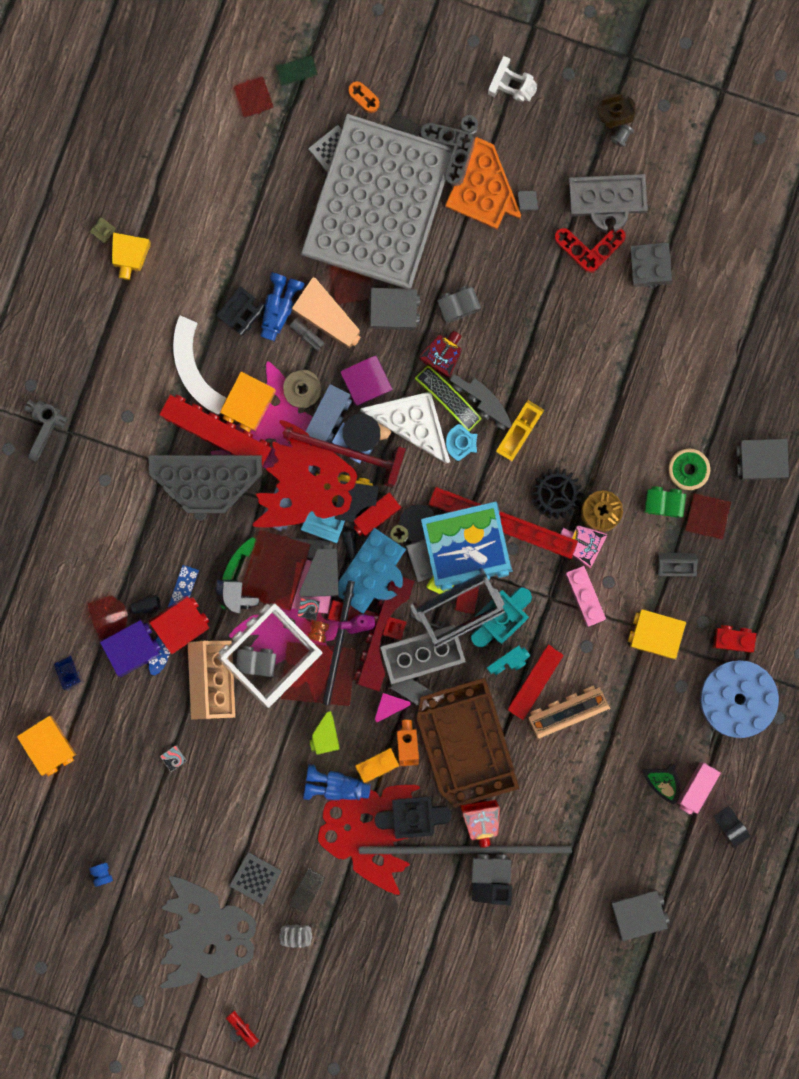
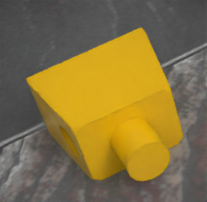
M113 233L112 264L120 268L119 278L130 280L132 270H141L150 248L151 242L149 239Z

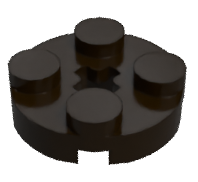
M613 94L601 100L602 104L597 107L598 118L601 122L605 123L607 128L631 123L635 119V102L630 97L628 99L622 97V94Z

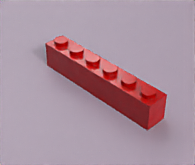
M177 394L175 397L169 396L159 414L161 418L231 455H262L263 469L272 452V448L269 447L270 443L263 439L259 441L253 439V434L243 430V432L236 430V425L228 421L226 423L219 421V416L211 412L209 414L202 412V407L194 403L192 406L185 403L186 399Z

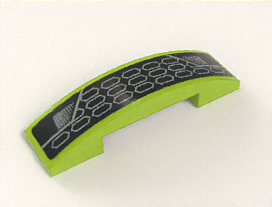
M429 365L415 377V380L468 431L482 419L463 397Z

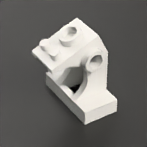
M503 56L488 89V95L495 98L499 89L513 95V98L517 101H530L537 90V83L533 80L534 77L528 73H523L521 76L508 69L510 59ZM511 79L521 83L519 90L508 87Z

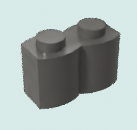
M468 286L459 288L456 294L446 293L439 297L440 300L437 301V305L445 324L481 311V306L473 287L468 288Z
M242 646V650L238 649L236 668L241 673L274 677L276 654H273V650L261 648V652L253 651L254 647Z

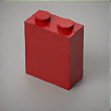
M187 595L148 621L171 654L210 628L207 625L210 622L204 613L200 614L196 608L199 605L193 597L189 599Z

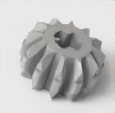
M287 925L281 927V945L298 948L311 945V927L306 925Z

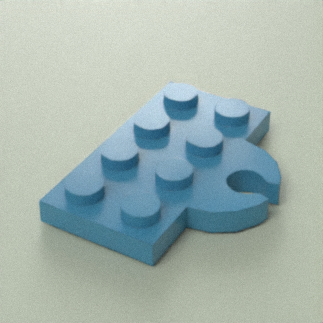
M374 528L339 580L338 597L344 600L343 591H346L347 581L352 580L355 581L353 590L355 595L352 597L351 606L363 614L374 598L379 600L394 598L397 594L393 591H388L387 585L389 582L394 581L395 586L402 588L403 576L396 564L406 549Z

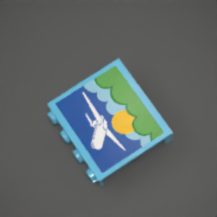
M497 502L421 519L434 581L438 589L441 588L442 591L453 588V585L461 584L480 574V568H483L489 580L492 576L497 575L500 578L508 576L509 572H513Z

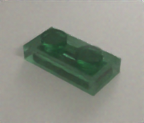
M313 56L276 66L281 86L318 75Z

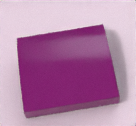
M377 356L366 359L340 372L356 406H360L393 390Z

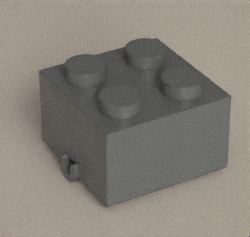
M669 243L631 246L634 287L649 286V288H656L657 285L672 284Z

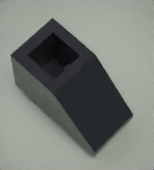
M473 882L472 901L511 905L513 886L510 884Z

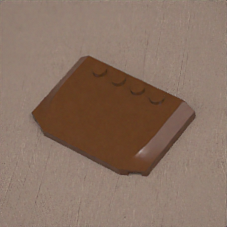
M486 677L420 697L417 715L418 724L439 792L454 808L519 789L515 769Z

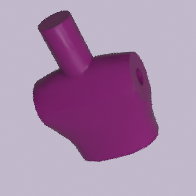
M365 614L357 615L350 621L338 622V628L346 629L350 634L370 631L375 627L374 617Z

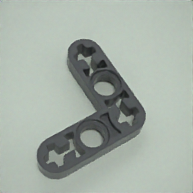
M434 123L423 125L421 134L424 139L454 148L447 168L446 179L450 185L459 186L464 181L475 145L473 135L467 131ZM430 129H432L434 133L439 134V139H437L438 137L436 134H430V136H428L426 131H430ZM447 132L453 134V138L450 141L443 140V135ZM466 137H468V139H469L470 142H466L465 147H464L466 151H464V150H463L464 144H463L462 140H465ZM460 154L465 155L463 163H456V156ZM455 167H457V175L459 176V178H455V180L453 181V179L450 176L455 175Z

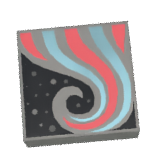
M177 745L160 756L170 772L187 762Z

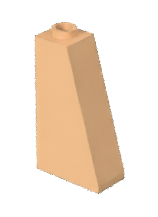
M313 277L292 307V311L350 349L352 345L356 346L361 338L359 336L360 330L318 280Z

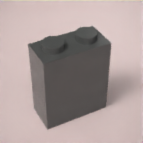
M371 288L369 290L368 329L414 330L420 322V315L417 314V306L420 305V295H417V289Z
M787 439L741 440L739 445H736V456L740 457V464H737V476H740V480L789 478Z
M652 890L611 902L622 941L668 929L667 924L670 922L667 912L663 913L661 905L664 904L661 893L658 894L657 890Z

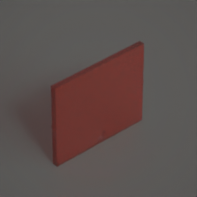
M260 530L244 579L241 595L254 596L259 598V602H262L264 605L275 603L279 608L291 611L311 544Z
M287 642L285 667L283 669L284 676L309 652L302 643ZM316 645L322 654L281 695V699L323 703L334 646ZM344 647L341 649L330 704L350 706L356 649Z

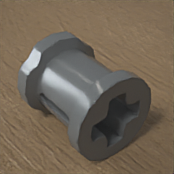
M472 115L465 116L461 121V130L467 131L472 135L477 132V119ZM468 122H471V129H467Z
M627 124L620 125L610 140L617 146L624 148L626 140L630 134L634 133V130Z

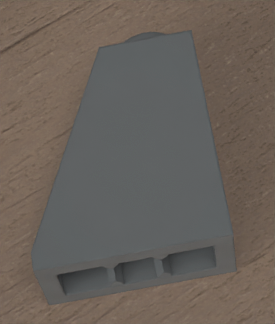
M323 545L321 549H317L299 592L300 597L339 596L337 548L333 549V545Z

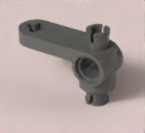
M29 400L27 404L32 407L26 405L24 411L32 413L31 418L43 423L28 457L36 462L54 426L57 425L63 429L65 424L61 421L67 422L68 417L61 415V410L42 401L35 403ZM51 410L53 413L52 417L48 420L44 419V412Z

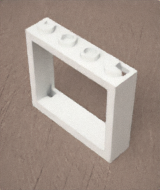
M275 603L264 605L259 611L261 614L257 618L253 617L246 624L247 628L243 632L239 631L232 638L234 641L229 646L225 645L219 651L220 655L217 657L251 694L267 708L322 654L318 647ZM273 613L309 652L264 697L227 657Z

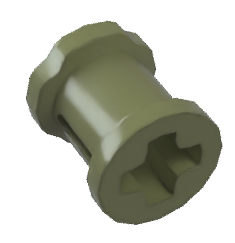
M397 525L391 530V538L397 543H403L409 537V532L404 526ZM398 529L405 532V535H402L400 540L395 536V533H398Z

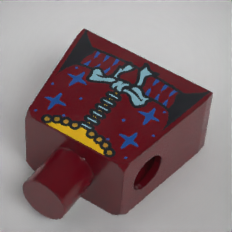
M452 330L447 339L439 335L419 356V360L450 379L462 352V348L457 346L462 336Z

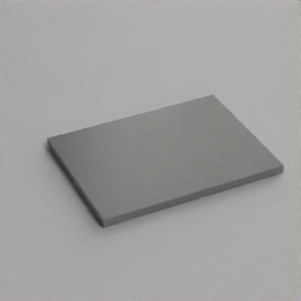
M347 114L301 255L411 290L443 190L447 168L454 148Z

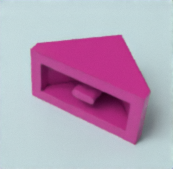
M383 693L375 720L379 722L411 704L409 701Z

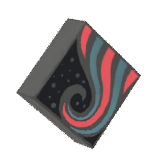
M301 598L297 617L317 620L320 601Z

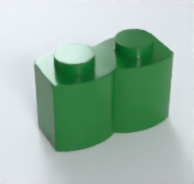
M652 486L651 489L646 490L644 513L682 518L686 494H682V490L670 489V492L663 491L662 487Z

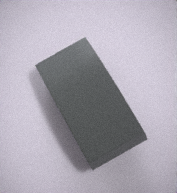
M412 678L391 684L389 687L418 706L420 705L421 696L434 693Z

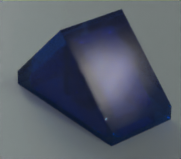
M71 656L54 664L64 691L84 683Z

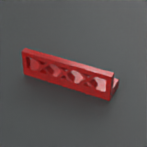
M549 644L546 646L507 711L522 720L525 719L564 655L555 650Z

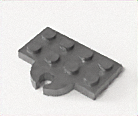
M645 174L569 178L571 217L590 216L594 226L602 232L607 233L608 227L605 224V220L608 218L615 221L613 230L617 232L626 224L628 214L648 212Z

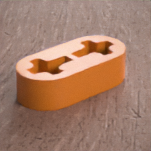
M353 82L349 86V96L366 112L375 113L379 109V99L364 84ZM355 87L356 89H358L360 87L361 94H363V97H361L358 93L354 95L353 88ZM365 98H367L369 101L374 100L375 107L373 108L372 106H370L368 108V103L365 100Z

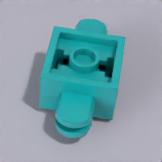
M518 588L510 597L503 590L499 592L504 601L503 609L505 613L480 625L472 633L471 641L475 646L484 647L493 638L501 645L529 618L523 611L532 599L528 589ZM492 599L476 616L495 607L494 600Z

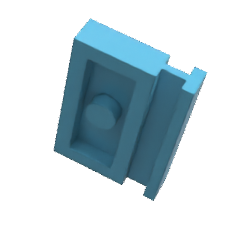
M311 511L303 523L301 531L337 543L345 521L335 520V516L329 518L316 517L314 512Z

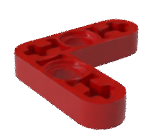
M566 228L557 230L554 239L556 244L584 271L593 273L623 244L626 234L623 229L614 232L612 229L591 251ZM560 233L562 235L566 233V239L569 242H571L572 239L575 241L570 244L568 249L565 247L568 245V243L565 240L559 241ZM613 233H615V234L620 233V234H621V236H620V239H621V240L619 241V240L617 239V240H615V241L613 242V244L611 245L609 242H610V241L613 239V237H614ZM605 245L609 248V253L601 255L598 248ZM573 246H580L582 253L578 256L574 255L571 251ZM585 252L588 254L586 258L589 261L592 259L595 261L593 264L594 268L592 266L588 268L585 259L582 262L579 260L584 256Z

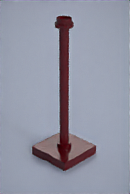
M286 427L283 435L286 441H289L291 438L383 467L387 471L383 485L390 488L395 486L406 448L398 446L394 449L391 460L388 459L386 461L294 432L293 427Z

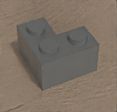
M476 854V857H472L471 881L475 883H510L511 859H507V855H496V858H489L488 854Z

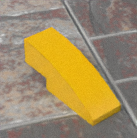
M528 400L496 452L513 461L544 412V409Z

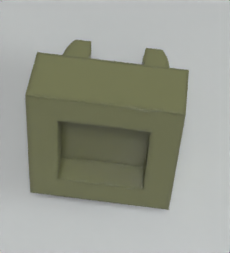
M101 217L90 233L106 244L117 229Z

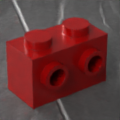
M721 625V629H715L713 648L754 653L756 633H751L752 629L740 628V631L732 630V626Z

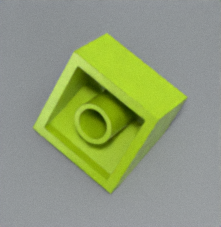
M331 711L326 713L312 735L313 740H310L312 752L316 751V755L340 749Z

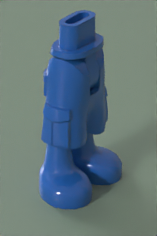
M271 272L270 280L274 284L273 294H268L266 298L265 312L261 325L263 330L260 336L275 341L277 333L280 334L287 317L292 312V307L295 304L291 301L297 291H301L305 284L289 279L285 296L280 298L287 278Z
M308 764L306 781L327 783V786L323 787L306 783L304 800H310L315 795H324L326 800L335 801L340 799H369L370 783H363V780L345 776L340 772L329 771L328 775L322 774L316 770L315 765Z

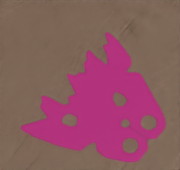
M266 362V384L276 390L275 395L280 399V404L273 406L270 403L256 431L250 430L249 433L253 434L252 438L257 441L271 438L281 445L292 447V444L283 438L282 432L285 428L279 421L290 422L306 431L313 417L305 412L298 413L299 408L292 406L286 400L283 389L286 378L272 363ZM241 424L236 425V430L243 432V429L239 427ZM272 448V452L263 468L273 467L275 463L279 462L275 456L274 448ZM222 449L210 452L212 455H231Z
M291 593L275 602V604L289 618L295 620V625L318 647L322 654L313 662L312 667L307 669L290 687L298 688L307 681L313 700L317 702L328 678L333 654L326 642L336 637L338 622L323 619L322 613H318L317 620H312L311 622L307 621L306 618L297 617L298 610L290 608ZM271 613L250 634L259 635L250 647H254L253 651L261 652V648L273 650V654H276L275 665L284 660L287 661L288 666L291 664L296 665L309 650L288 629H285L281 621ZM253 615L246 619L230 633L229 637H234L239 631L243 632L247 628V622L253 617L257 618L259 615Z

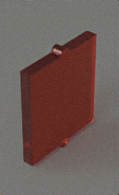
M263 76L253 80L248 79L245 83L234 86L244 118L255 114L260 115L261 112L274 108Z

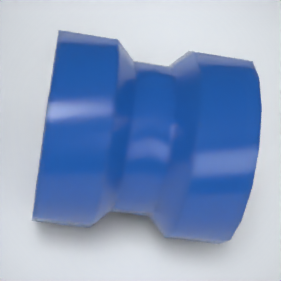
M108 863L89 868L90 874L94 877L93 883L95 887L113 881L112 875L108 872Z

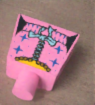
M577 526L574 533L565 528L560 533L578 541L573 557L588 568L592 567L607 537L605 533L582 526Z

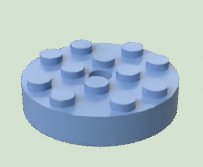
M731 661L716 667L706 677L700 691V707L704 718L713 729L729 737L746 738L762 732L773 721L778 709L779 696L774 680L762 667L748 661ZM737 694L745 697L740 705L736 704L734 700Z

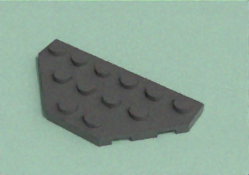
M149 455V475L154 480H157L163 486V489L187 513H225L262 475V455Z

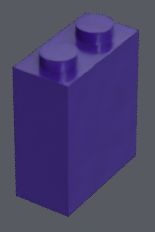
M140 620L100 642L117 676L123 677L161 656L159 652L162 650L157 640L153 641L150 635L153 632L148 623L144 624Z

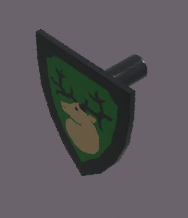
M670 763L666 769H642L644 777L652 789L664 800L675 805L681 793V784L675 771L676 766Z

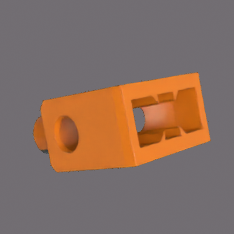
M412 720L400 721L401 730L397 731L400 766L419 765L416 729L412 730ZM408 738L411 739V742L406 743L404 740Z

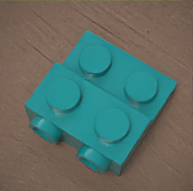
M517 646L487 667L486 670L490 675L492 673L498 675L506 669L504 666L506 664L510 670L514 668L517 671L526 664L524 660L529 658L530 654L525 647L520 648V646Z

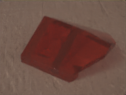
M111 595L88 603L91 619L99 640L110 637L125 629L128 614L125 605Z

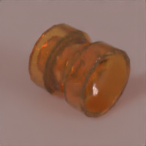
M311 620V631L307 637L310 640L325 643V633L329 630L330 624Z

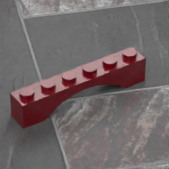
M403 577L402 588L395 586L394 581L389 582L387 585L388 591H393L397 595L389 600H378V614L375 613L373 616L375 627L372 629V632L367 634L365 643H368L366 651L363 650L360 656L362 664L360 669H356L354 675L356 685L380 691L385 676L380 655L382 632L392 613L401 604L409 600L415 581Z

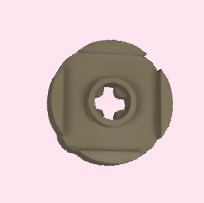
M308 370L293 372L284 382L283 389L286 400L296 408H309L321 396L320 381L314 373ZM305 384L308 391L299 394L297 387Z

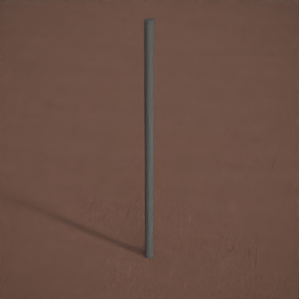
M572 845L488 847L359 846V854L572 853Z

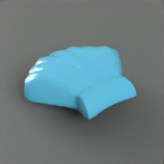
M457 424L447 434L446 448L448 453L455 460L459 461L470 452H477V434H471L461 424Z

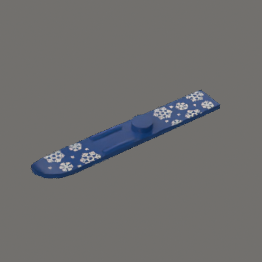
M182 565L168 607L185 595L190 598L199 570ZM157 636L156 640L162 649L159 651L161 656L149 662L150 674L154 676L163 670L170 655V652L159 636Z

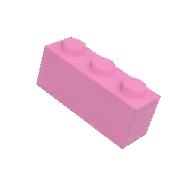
M582 566L567 572L565 576L586 627L606 620L585 567Z

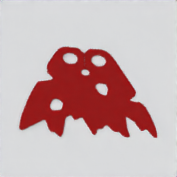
M279 421L285 429L286 427H293L294 432L310 436L307 432L290 422ZM291 438L292 447L273 442L272 446L275 449V456L279 462L275 463L273 467L266 468V470L280 480L276 485L279 491L273 494H256L259 504L268 508V511L253 523V526L268 528L303 523L311 511L314 512L316 517L329 518L347 512L352 500L348 491L355 487L357 473L348 463L332 451L313 445L310 446V444ZM309 466L319 467L320 474L317 476L311 474L308 469ZM341 472L349 474L350 480L348 483L341 484L338 481V475ZM326 483H329L332 488L326 490L324 489V485ZM337 495L344 498L343 506L335 507L332 504L333 497ZM283 498H290L292 505L282 508L280 507V502Z
M390 786L383 790L381 797L375 791L370 790L369 799H340L327 802L323 811V819L326 824L320 827L318 835L320 845L338 859L345 860L351 856L355 872L385 891L399 895L400 892L392 872H403L405 867H408L410 864L391 854H378L384 858L383 865L379 866L372 861L376 854H359V846H394L393 842L408 839H395L394 829H379L375 825L374 819L379 811L393 810L392 800L412 798L411 792L420 789V786ZM333 807H339L342 810V816L339 819L331 817L330 810ZM368 813L373 816V819L370 822L362 823L360 817L361 814ZM346 824H349L351 826V829L349 831H346L344 829V826ZM330 830L337 833V840L333 843H329L325 839V834Z

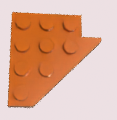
M476 137L464 181L459 186L453 187L445 207L497 230L505 213L518 219L521 218V213L494 144Z

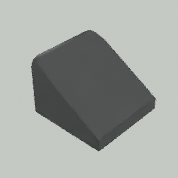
M517 191L520 212L538 210L536 191Z

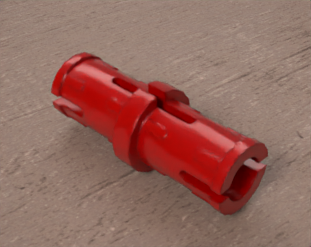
M233 1011L225 1018L237 1031V1036L240 1035L250 1049L260 1041L249 1029V1024H245L236 1011Z

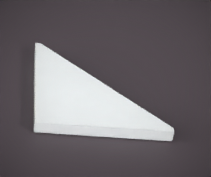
M429 392L360 409L361 413L372 416L379 424L446 464L450 462L433 398Z

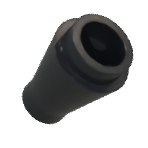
M150 594L135 603H131L133 614L156 613L157 610L161 609V603L158 595Z

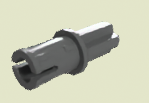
M298 318L291 323L290 328L302 337V341L305 340L317 351L322 348L324 342L312 332V328L306 327Z

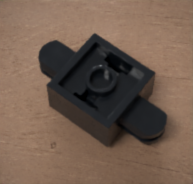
M431 797L392 800L393 810L379 811L375 816L374 822L379 829H394L395 839L434 836V825L447 824L450 822L452 814L446 806L432 807Z

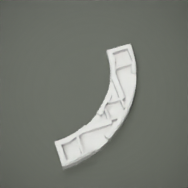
M179 316L173 342L174 359L179 376L189 393L203 407L220 415V411L227 398L214 391L204 381L196 367L193 356V339L198 323Z

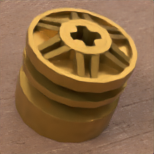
M605 490L596 491L589 495L582 504L581 519L589 529L602 533L608 532L615 528L622 519V503L612 492ZM605 507L607 514L599 515L600 511L597 509Z

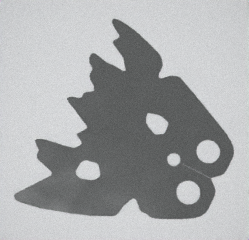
M170 876L169 880L179 897L168 900L162 909L181 915L183 920L178 922L181 927L180 929L163 935L170 940L169 943L173 948L166 952V957L161 960V964H180L181 966L175 972L168 974V981L162 983L160 987L173 988L191 984L196 980L198 972L203 977L209 978L251 961L254 954V945L249 939L256 932L255 919L233 905L220 909L218 896L184 879ZM190 903L199 906L200 911L196 915L189 913L188 905ZM240 921H246L249 924V930L246 933H240L237 930V924ZM229 934L231 936V940L226 941L224 938L225 935ZM213 944L216 946V953L214 954L203 952L204 948L208 945ZM238 945L246 947L247 954L244 957L236 956L235 948Z

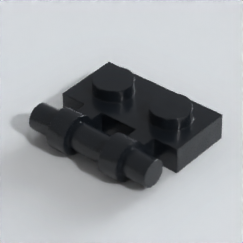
M240 286L217 314V317L231 328L238 323L240 328L236 332L243 336L246 331L249 332L252 328L253 322L261 317V312L265 309V305L260 302L255 308L252 303L256 298ZM248 309L251 314L244 321L241 317Z

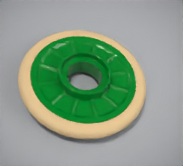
M690 448L683 449L671 458L668 467L669 476L677 487L684 490H695L707 482L710 476V464L702 452ZM687 464H691L695 468L694 473L691 475L686 474L684 471V467Z

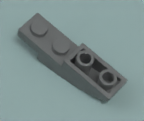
M455 374L452 376L450 383L457 392L461 393L463 391L468 394L467 398L472 402H480L477 410L480 411L479 415L486 420L492 419L496 422L494 425L503 431L505 428L507 430L511 428L512 425L505 409L487 387L475 378L469 384Z

